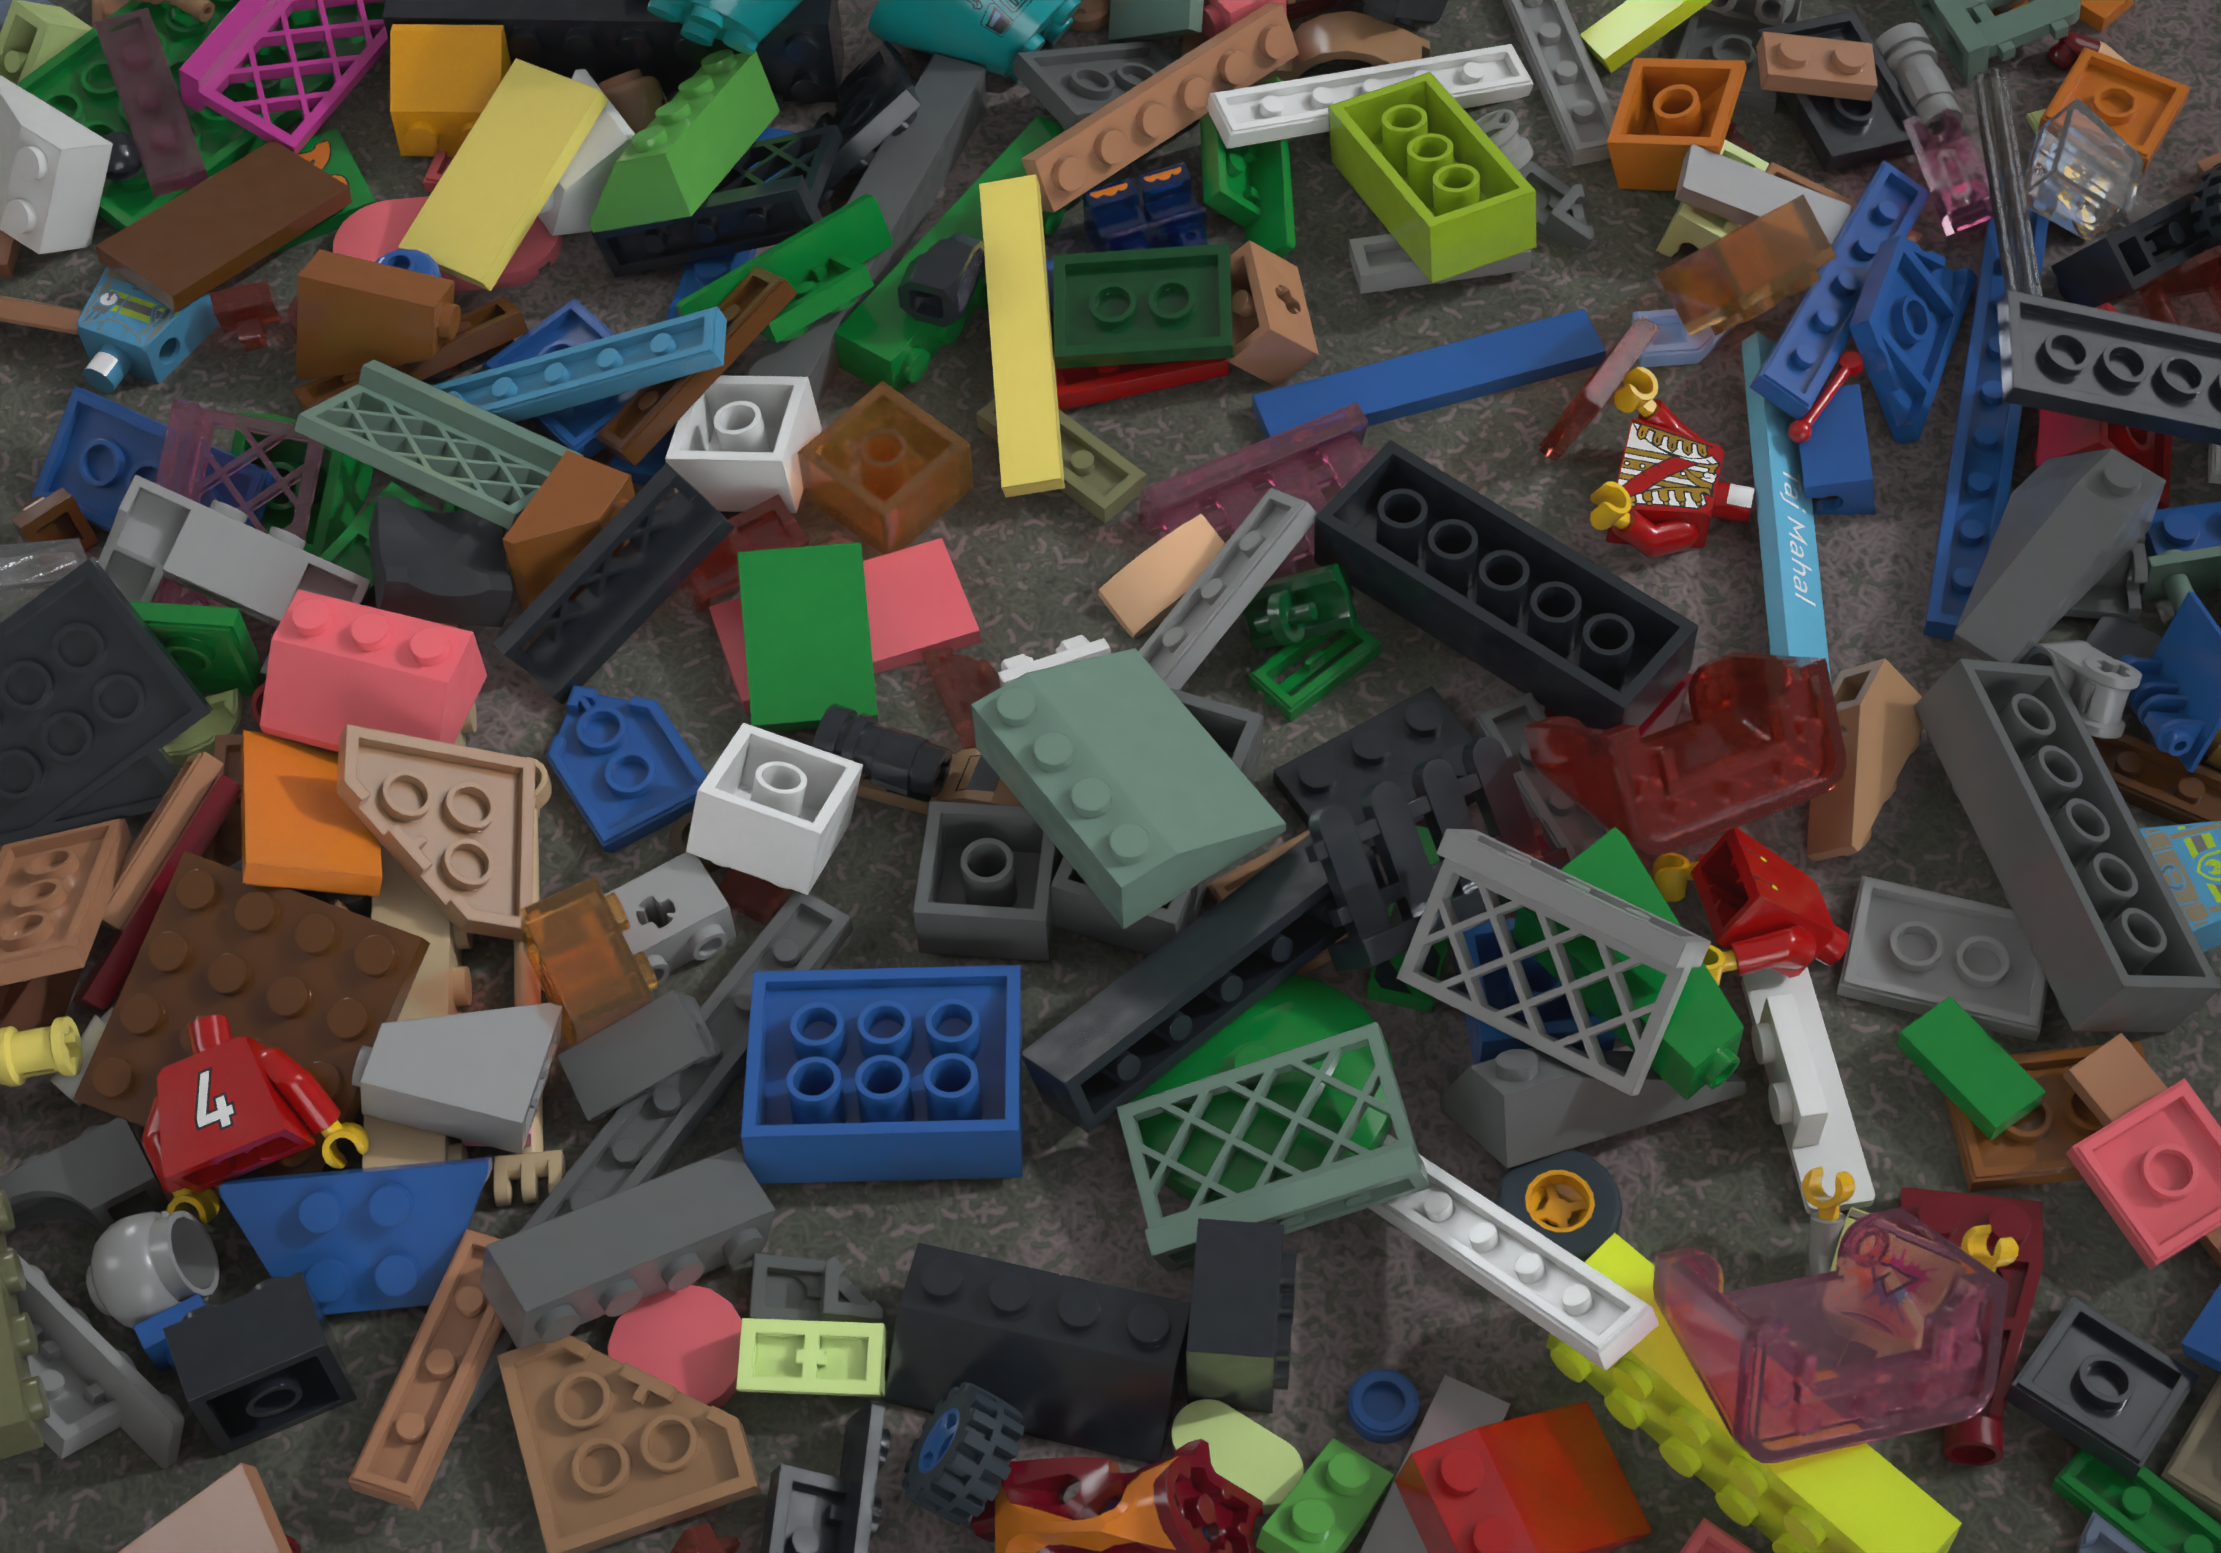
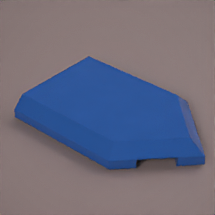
M573 685L565 705L567 712L558 735L553 736L546 754V760L603 851L614 853L678 820L683 815L694 811L697 790L707 775L658 701L635 696L631 697L630 700L602 696L598 694L597 689Z

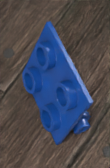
M2189 591L2152 658H2138L2135 655L2129 654L2120 657L2118 660L2135 667L2142 674L2138 688L2130 690L2129 705L2133 712L2137 714L2141 724L2148 727L2154 736V743L2157 748L2172 756H2178L2186 770L2194 773L2221 727V629L2197 595Z

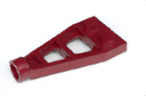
M1901 1187L1898 1196L1899 1225L1961 1248L1962 1239L1967 1230L1974 1226L1990 1224L1991 1233L1987 1238L1986 1246L1991 1256L1994 1255L1995 1246L2000 1238L2012 1237L2019 1247L2018 1256L2013 1263L1997 1267L1996 1271L2002 1279V1290L1997 1308L1989 1315L1984 1331L1973 1338L1993 1341L1994 1343L1991 1377L1986 1380L1955 1376L1951 1370L1949 1354L1944 1357H1936L1929 1368L1926 1369L1943 1429L1944 1456L1951 1462L1987 1466L1997 1463L2003 1458V1427L2001 1424L2007 1403L2004 1397L2012 1384L2044 1264L2042 1201Z

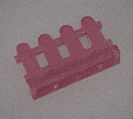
M1356 402L1142 489L1138 520L1148 536L1159 533L1157 541L1201 513L1216 532L1229 527L1232 534H1234L1269 489L1266 488L1269 487L1308 502L1319 513L1328 504L1320 489L1336 483L1341 490L1377 454L1374 446L1362 449L1368 420ZM1315 522L1267 581L1296 574V560L1311 555L1314 560Z

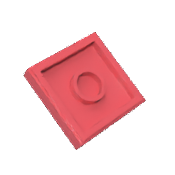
M2185 1078L2075 1144L2066 1153L2149 1270H2152L2221 1227V1127Z

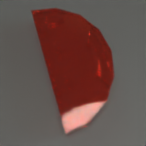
M945 647L922 651L923 663L962 749L976 748L971 704L1001 688L998 673L988 661L984 659L977 661L970 656L954 654V649Z

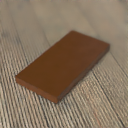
M271 140L96 245L99 262L174 312H177L351 204L350 187L277 141Z

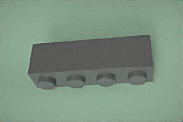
M735 1147L486 1245L480 1286L518 1350L541 1341L544 1343H554L570 1335L579 1325L603 1315L609 1317L622 1315L634 1308L644 1298L666 1289L671 1291L682 1290L696 1282L704 1273L729 1263L737 1266L752 1260L754 1253H760L767 1244L775 1208Z

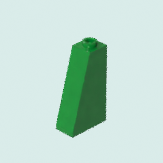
M1616 827L1560 869L1681 927L1629 841ZM1527 907L1516 910L1512 937L1523 948L1546 940L1536 912ZM1555 921L1559 934L1570 930V928ZM1582 935L1563 943L1576 980L1605 969L1595 940ZM1549 949L1532 956L1561 983ZM1614 950L1619 963L1631 958ZM1702 962L1701 967H1692L1651 1064V1068L1686 1101L1705 1085L1710 1089L1719 1087L1733 1074L1740 1063L1737 1052L1744 1026L1704 962ZM1645 964L1622 972L1636 1010L1656 1002L1667 976ZM1609 978L1579 989L1585 1006L1602 1022L1622 1015ZM1650 1015L1640 1018L1643 1030ZM1626 1024L1611 1030L1635 1052Z

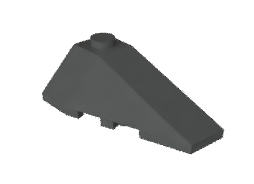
M2113 448L2046 459L2012 492L1952 641L1983 661L2017 663L2150 530L2166 480Z

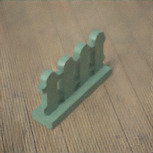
M1909 0L1967 87L1988 81L1989 58L1998 55L2003 62L2015 57L2016 47L2049 34L2052 35L2054 40L2068 36L2069 26L2078 21L2081 7L2080 0H2027L2029 3L1994 16L1991 10L2015 0Z

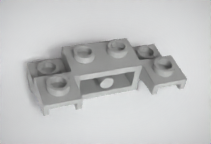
M138 475L134 476L125 494L98 560L100 566L128 601L153 603L164 579H168L230 608H239L240 612L275 628H278L298 589L362 605L371 585V580L304 551L306 542L288 531L272 526L269 533L266 534L246 525L245 522L248 516L226 503L213 500L210 507H206ZM269 654L260 671V675L264 677L267 674Z

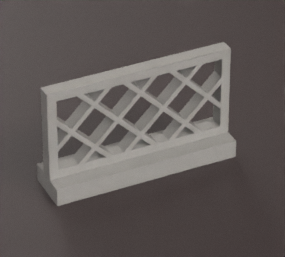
M1446 829L1437 854L1445 859L1397 979L1630 1096L1639 1095L1692 967H1701L1711 941L1477 830ZM1459 876L1478 884L1487 910L1462 922L1458 921L1451 901V896ZM1497 894L1512 901L1500 905ZM1522 907H1527L1536 912L1546 940L1517 951L1504 915ZM1443 920L1445 929L1438 931L1440 923ZM1491 921L1503 957L1475 968L1463 932ZM1555 921L1570 928V930L1559 934ZM1585 935L1596 941L1605 969L1576 980L1563 943ZM1449 938L1462 974L1445 981H1440L1422 972V968L1431 946ZM1549 949L1562 986L1533 997L1521 960ZM1614 950L1631 958L1619 963ZM1645 964L1667 976L1656 1002L1636 1010L1622 972ZM1507 966L1520 1003L1498 1010L1488 1005L1479 977ZM1609 978L1622 1015L1592 1026L1579 989ZM1465 983L1469 995L1454 987ZM1566 995L1579 1032L1558 1040L1546 1033L1537 1006ZM1523 1012L1527 1024L1512 1016ZM1650 1015L1643 1030L1640 1018ZM1625 1024L1635 1048L1626 1073L1606 1064L1596 1037L1599 1034ZM1583 1041L1587 1054L1571 1045Z

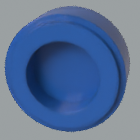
M1389 1369L1371 1370L1357 1378L1351 1386L1348 1394L1347 1415L1353 1429L1364 1439L1379 1444L1393 1443L1406 1437L1416 1424L1419 1410L1418 1393L1411 1381L1401 1373Z

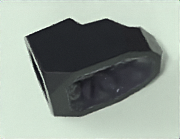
M957 233L947 239L938 241L927 252L917 256L908 264L898 286L900 308L916 321L943 328L962 317L975 292L985 258L984 242Z

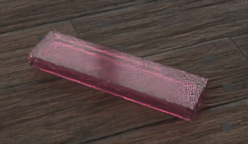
M144 8L94 22L134 141L140 150L141 161L153 196L157 197L193 187L208 179L202 157L149 9Z

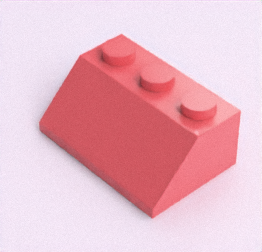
M298 589L271 639L259 725L261 731L265 734L339 752V736L347 724L454 744L487 677L474 632Z

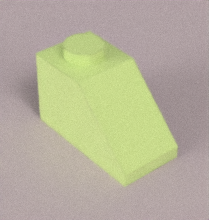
M12 0L0 32V75L17 84L91 30L92 27L62 7Z

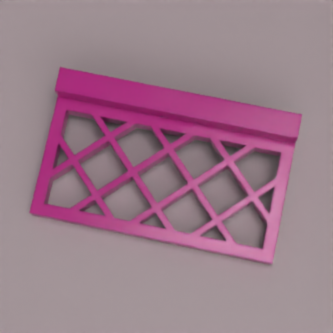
M240 0L179 69L181 102L199 113L207 106L267 142L275 140L298 154L390 46L383 19L368 21L364 3L386 2V0ZM356 5L360 22L329 25L325 8ZM317 9L321 26L289 29L287 18L293 11ZM364 37L366 48L361 54L336 56L332 39ZM325 41L328 58L297 62L293 44ZM286 46L289 63L257 65L255 54L262 47ZM332 72L335 84L329 91L305 94L301 76ZM293 77L297 95L265 99L262 80ZM253 82L257 100L234 102L221 93L229 84ZM300 109L303 122L290 135L271 123L269 113Z

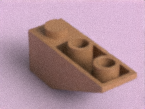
M1886 658L1840 671L1815 716L1807 857L1814 861L1842 855L1850 856L1866 845L1871 837V827L1884 802L1896 790V779L1907 758L1916 750L1922 740L1921 732L1924 726L1914 707L1922 696Z

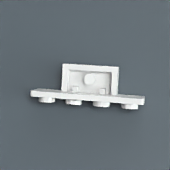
M1806 967L1799 976L1792 978L1772 969L1743 975L1741 986L1753 1024L1751 1036L1754 1054L1757 1062L1765 1066L1770 1084L1768 1097L1774 1122L1782 1126L1806 1212L1812 1214L1818 1211V1208L1812 1206L1805 1199L1802 1192L1803 1178L1809 1170L1822 1166L1824 1173L1822 1187L1824 1192L1831 1197L1834 1196L1836 1191L1835 1178L1837 1173L1847 1171L1855 1181L1853 1196L1847 1202L1840 1204V1211L1850 1210L1851 1207L1863 1208L1871 1206L1875 1198L1874 1188L1808 968Z

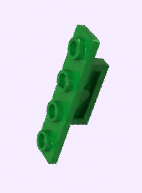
M1273 76L1264 84L1282 82L1283 80ZM1207 112L1200 118L1204 203L1215 213L1224 215L1245 228L1246 243L1250 240L1283 259L1296 245L1289 138L1227 149L1209 112Z
M864 194L685 297L676 304L679 316L717 307L750 271L757 266L786 279L797 292L795 297L760 333V335L775 343L796 339L808 330L809 324L828 313L840 312L851 307L857 301V296L874 287L867 266L862 263L890 248L893 244L877 199L872 195Z

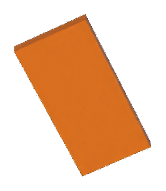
M243 730L240 749L243 883L246 885L348 895L379 896L383 878L380 841L336 793L339 752L262 732Z

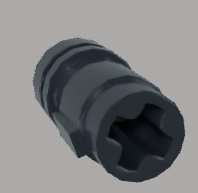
M836 703L832 704L823 715L813 742L814 748L863 764L861 773L871 776V784L906 796H911L912 791L933 798L937 797L946 783L952 763V751L950 749L930 743L928 739L894 727L886 728L878 725L874 716L865 713L858 716L855 710Z

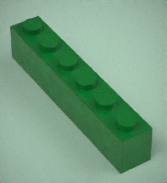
M1038 115L834 331L840 369L896 397L909 382L916 383L924 376L930 359L944 344L951 345L958 339L963 330L964 323L978 307L985 308L988 306L985 258L975 292L963 316L945 328L916 321L900 308L898 286L908 264L917 256L926 254L928 249L938 241L947 239L957 233L983 241L979 184L1027 176L1021 159L1066 131L1062 126ZM1093 188L1054 213L1042 211L1044 235L1054 234L1061 225L1064 214L1077 199L1083 200L1087 198Z

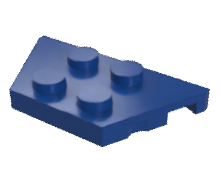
M1901 235L1881 241L1849 328L1858 351L1862 355L1864 366L1893 438L1897 443L1906 444L1920 439L1978 276L1969 268L1953 271L1945 267L1944 256L1932 250L1925 252L1917 243Z
M492 1157L237 1179L224 1181L219 1185L221 1198L271 1277H289L302 1272L324 1315L431 1305L466 1229H469L473 1219L471 1217L484 1184L490 1176L493 1163Z

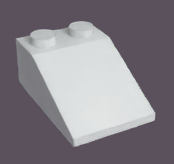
M1 75L0 230L38 254L87 248L92 242L113 144Z

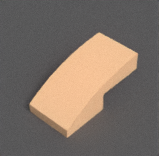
M1201 513L1166 535L1127 564L1099 589L1098 596L1120 625L1135 639L1163 622L1222 549L1225 542Z

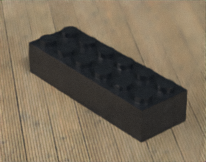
M1389 440L1315 516L1314 562L1321 567L1335 563L1343 566L1351 586L1524 694L1531 692L1537 702L1617 752L1691 669L1699 625L1392 440Z

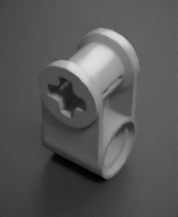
M2082 640L2035 644L2017 662L2019 664L2054 666L2090 735L2105 739H2116L2122 736L2126 724L2121 717L2130 690L2138 688L2142 678V674L2135 667L2113 659Z

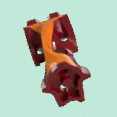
M1198 1439L1188 1442L1175 1450L1172 1458L1152 1463L1129 1473H1120L1119 1463L1109 1458L1072 1456L1011 1461L1009 1467L1012 1470L1007 1479H1002L998 1485L999 1493L993 1501H986L985 1511L978 1517L972 1516L970 1523L976 1536L989 1542H995V1553H1258L1253 1533L1255 1520L1263 1515V1501L1217 1474L1211 1464L1209 1443ZM1080 1482L1081 1488L1078 1494L1065 1503L1063 1497L1068 1487ZM1202 1527L1210 1534L1211 1543L1207 1541L1202 1533Z

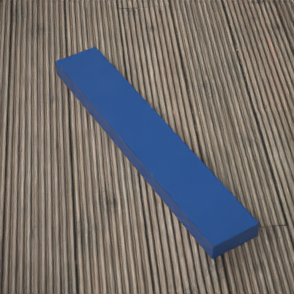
M1883 161L1869 179L1752 381L1751 389L1796 420H1801L1810 410L1852 335L1849 324L1881 241L1900 235L1905 238L1907 237L1931 194L1927 189L1889 163Z
M1580 309L1252 395V409L1270 451L1274 452L1603 365L1606 350L1585 309Z

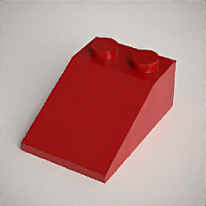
M1588 1401L1477 1427L1413 1452L1394 1480L1428 1553H1609L1647 1537L1653 1532Z

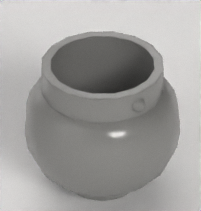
M183 1210L171 1214L167 1211H162L161 1213L155 1211L143 1212L122 1218L111 1224L97 1240L92 1252L91 1265L86 1273L87 1289L94 1305L100 1312L112 1316L118 1323L134 1329L133 1326L198 1293L203 1301L207 1302L209 1295L213 1294L218 1286L220 1272L218 1257L209 1234L193 1214Z

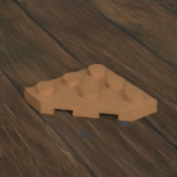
M347 724L339 736L336 793L459 931L517 941H524L532 931L536 760Z
M571 1335L554 1343H544L541 1341L522 1350L517 1348L497 1355L547 1553H587L762 1492L745 1431L737 1417L713 1405L710 1407L678 1391L676 1387L628 1363L623 1364L593 1349L589 1344Z

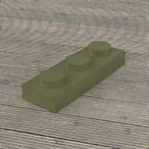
M994 398L980 409L976 415L978 428L998 443ZM1059 410L1065 488L1059 490L1106 524L1147 489L1146 473Z

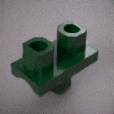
M1335 563L1267 581L1243 610L1249 626L1251 643L1254 650L1277 645H1294L1305 638L1353 627L1359 618L1352 602L1355 593L1345 568Z

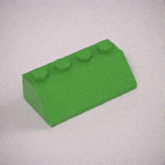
M724 49L706 56L701 61L702 67L694 76L678 86L679 92L669 103L656 110V118L646 129L639 131L631 138L632 144L615 162L589 221L593 233L690 217L696 212L780 112L756 51L753 55L745 53L734 55L731 49Z

